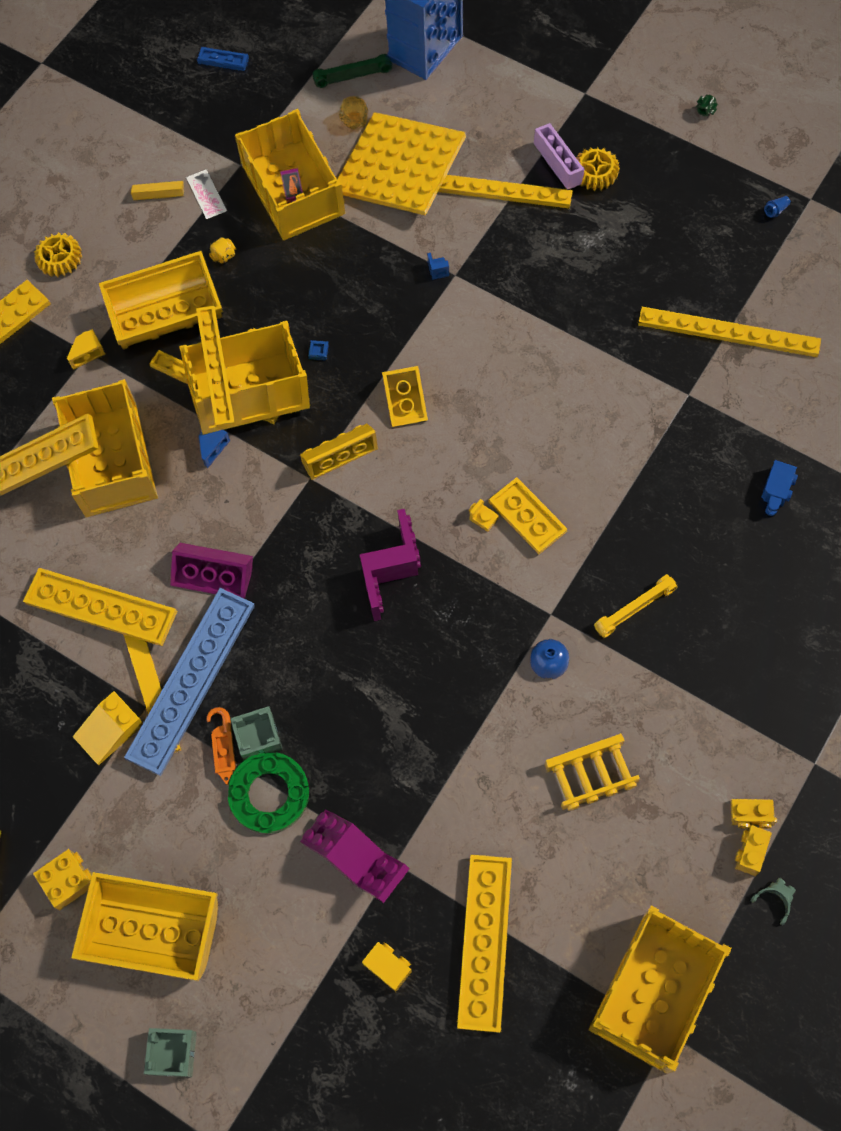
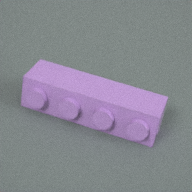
M549 123L536 128L534 145L568 190L580 185L584 175V168L552 125Z

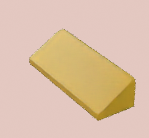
M173 181L132 185L131 195L133 200L184 196V182Z

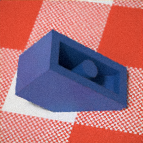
M202 430L200 431V449L205 467L208 468L230 442L226 431L219 430L204 435Z

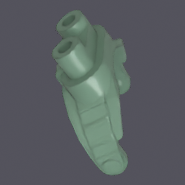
M778 878L775 883L772 882L769 887L757 892L751 898V902L756 901V898L765 892L778 895L783 900L786 909L785 915L779 923L784 925L790 913V905L793 900L792 895L796 890L790 885L788 887L785 886L786 882Z

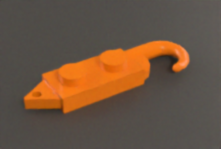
M216 707L208 712L206 721L210 722L212 715L216 713L222 716L223 725L215 728L211 736L215 773L228 785L233 772L236 770L231 720L226 709Z

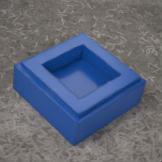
M310 340L309 359L327 360L328 342Z

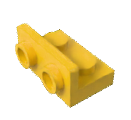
M731 799L730 801L732 825H738V828L747 829L753 825L759 826L761 829H770L777 823V818L774 817L773 800Z

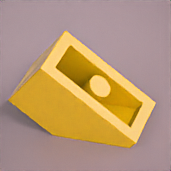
M93 329L85 331L75 338L67 357L73 370L105 355Z

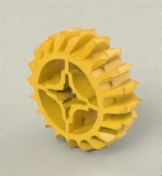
M598 146L596 149L590 147L589 151L584 149L583 153H579L578 157H576L584 168L581 187L586 185L587 190L593 188L595 191L596 188H599L602 191L603 187L608 189L609 185H613L617 179L619 162L616 160L615 155H611V150L606 152L605 148L599 150Z
M58 232L54 236L51 233V237L45 236V240H39L40 245H36V251H34L35 262L45 275L48 274L52 277L55 274L56 277H59L60 274L65 276L67 272L72 274V269L77 270V265L81 264V247L78 241L71 235L68 236L64 233L61 236Z

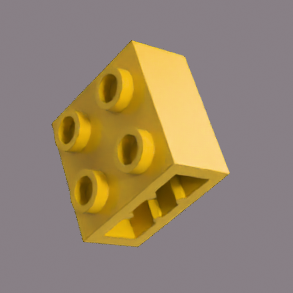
M67 849L33 873L53 907L59 911L89 889L92 873L88 868H83L81 863L84 861L77 851L74 853Z

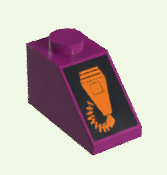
M298 168L281 171L286 202L289 204L296 201L295 196L303 193Z

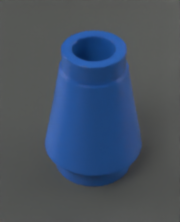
M784 196L768 201L764 207L766 215L777 217L790 205V199Z

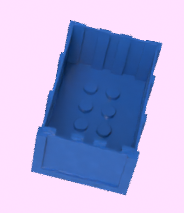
M385 0L389 46L387 54L391 62L427 80L463 37V0Z

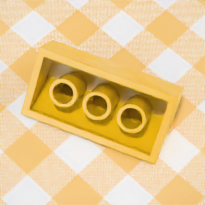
M368 424L359 425L352 431L341 433L330 441H324L313 449L305 450L300 456L311 480L377 450L376 432Z

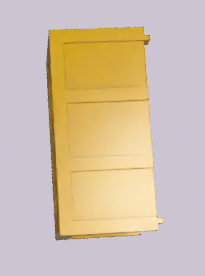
M298 109L280 118L270 120L268 123L258 125L249 131L246 130L235 134L241 164L283 241L345 214L342 184L339 179H336L330 169L326 156H323L319 150L312 132L308 131ZM298 168L303 193L295 196L296 201L287 204L281 171Z
M288 321L260 329H249L247 332L220 338L235 427L310 408L307 375L305 370L302 369L293 344ZM202 342L189 346H179L186 380L203 435L224 430H216Z
M125 379L103 387L52 398L53 405L57 411L59 427L87 413L93 418L98 449L66 464L73 488L71 489L72 496L85 518L158 499L137 404Z
M651 905L644 914L588 1030L660 1071L669 1074L676 1071L679 1064L677 1061L689 1035L693 1034L696 1027L694 1025L707 995L712 992L715 986L713 982L723 960L728 957L732 948L725 944L720 945L658 912L659 909Z

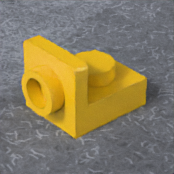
M482 499L477 503L474 502L469 509L470 521L487 532L499 519V515L486 507Z

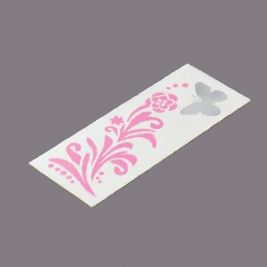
M207 170L186 177L206 219L227 211Z

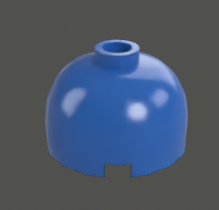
M544 639L538 642L532 649L530 664L535 674L541 678L556 679L562 676L568 669L569 653L565 645L560 641Z

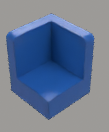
M431 252L427 253V262L432 280L449 276L448 260L445 261L444 257L432 259Z

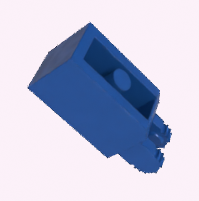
M777 460L774 461L762 494L763 500L768 502L765 509L767 515H776L779 506L783 507L785 501L789 502L793 492L790 490V487L795 485L798 477L795 474L797 467Z

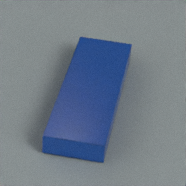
M201 47L197 58L198 64L245 71L249 60L248 54Z

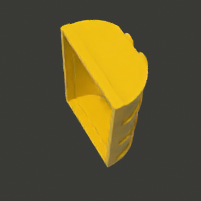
M202 251L98 283L116 340L123 350L127 349L130 345L149 339L155 340L161 335L176 330L192 328L193 325L198 324L196 308L215 306L217 319L223 318L221 313L223 310Z
M93 872L71 958L199 981L208 963L217 921L218 894Z

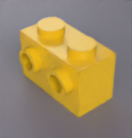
M753 825L748 830H744L741 837V842H743L742 848L738 849L735 856V861H737L735 869L753 876L760 873L772 832Z

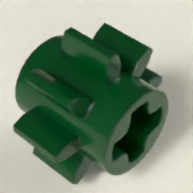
M707 94L705 97L700 96L696 105L698 113L702 116L713 115L718 105L716 98Z

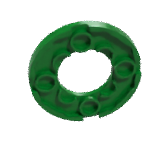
M263 752L247 758L236 768L229 781L228 803L233 815L244 827L257 833L272 834L291 827L300 819L308 804L309 784L303 769L295 760L281 753ZM261 775H278L288 785L287 801L276 811H259L250 802V787L255 779Z

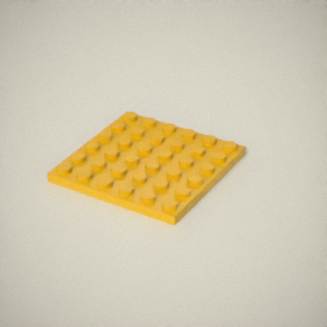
M374 112L338 177L342 184L343 196L426 216L466 138V133Z

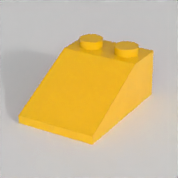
M414 366L382 372L392 427L427 421L428 417L419 367Z
M113 691L98 704L74 734L73 738L100 765L142 727L143 722Z

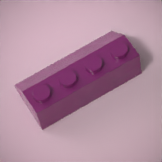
M179 543L172 551L170 586L217 594L218 590L222 588L245 599L252 574L253 556Z

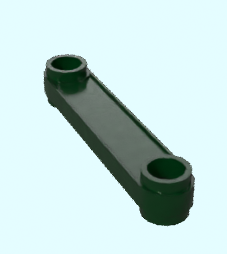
M380 54L378 57L329 69H317L313 72V80L318 88H324L329 84L379 72L388 73L392 70V62L388 54Z

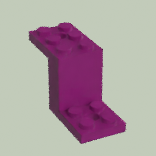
M405 508L397 510L403 545L360 554L374 621L381 620L380 613H384L378 584L418 575V568H421L416 538L412 531L410 514L406 515Z
M326 809L318 815L316 822L304 833L300 841L305 847L326 859L356 887L383 903L410 869L403 862L384 853L353 823Z

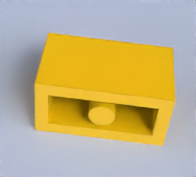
M377 942L362 961V964L396 992L412 972L409 968L411 964L402 956L398 959L392 954L394 949L384 942L381 945Z

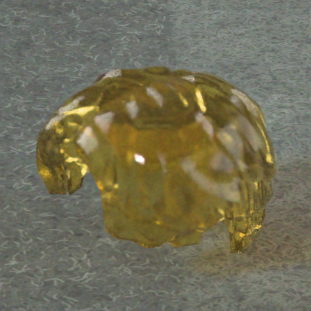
M350 96L343 99L339 110V117L350 129L362 128L367 122L369 110L362 98Z

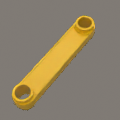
M668 574L657 581L655 587L610 617L604 616L594 624L596 631L603 638L609 636L615 631L617 625L663 594L668 596L678 588L676 582Z

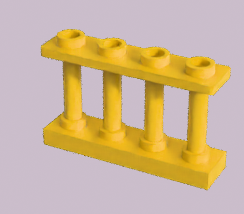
M622 733L545 761L547 772L553 771V773H556L566 801H563L561 804L562 810L568 809V811L580 807L579 804L587 802V804L598 801V797L603 795L611 797L618 793L617 790L623 788L630 790L637 786L636 784L639 782L640 777L639 775L631 777L620 751L625 741ZM607 751L613 753L623 777L622 781L612 784L601 758L602 753ZM591 758L594 760L604 784L603 788L593 791L582 764L584 759ZM570 764L575 766L585 794L575 798L563 771L565 769L564 766Z

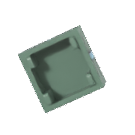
M269 706L230 718L243 760L259 753H274L283 750Z
M149 1028L144 1074L192 1077L197 1032L193 1030Z

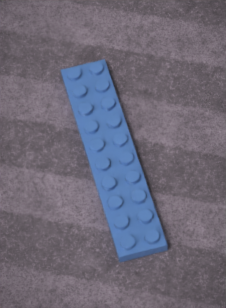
M222 588L218 590L124 757L126 760L159 776L162 775L255 607L254 603Z

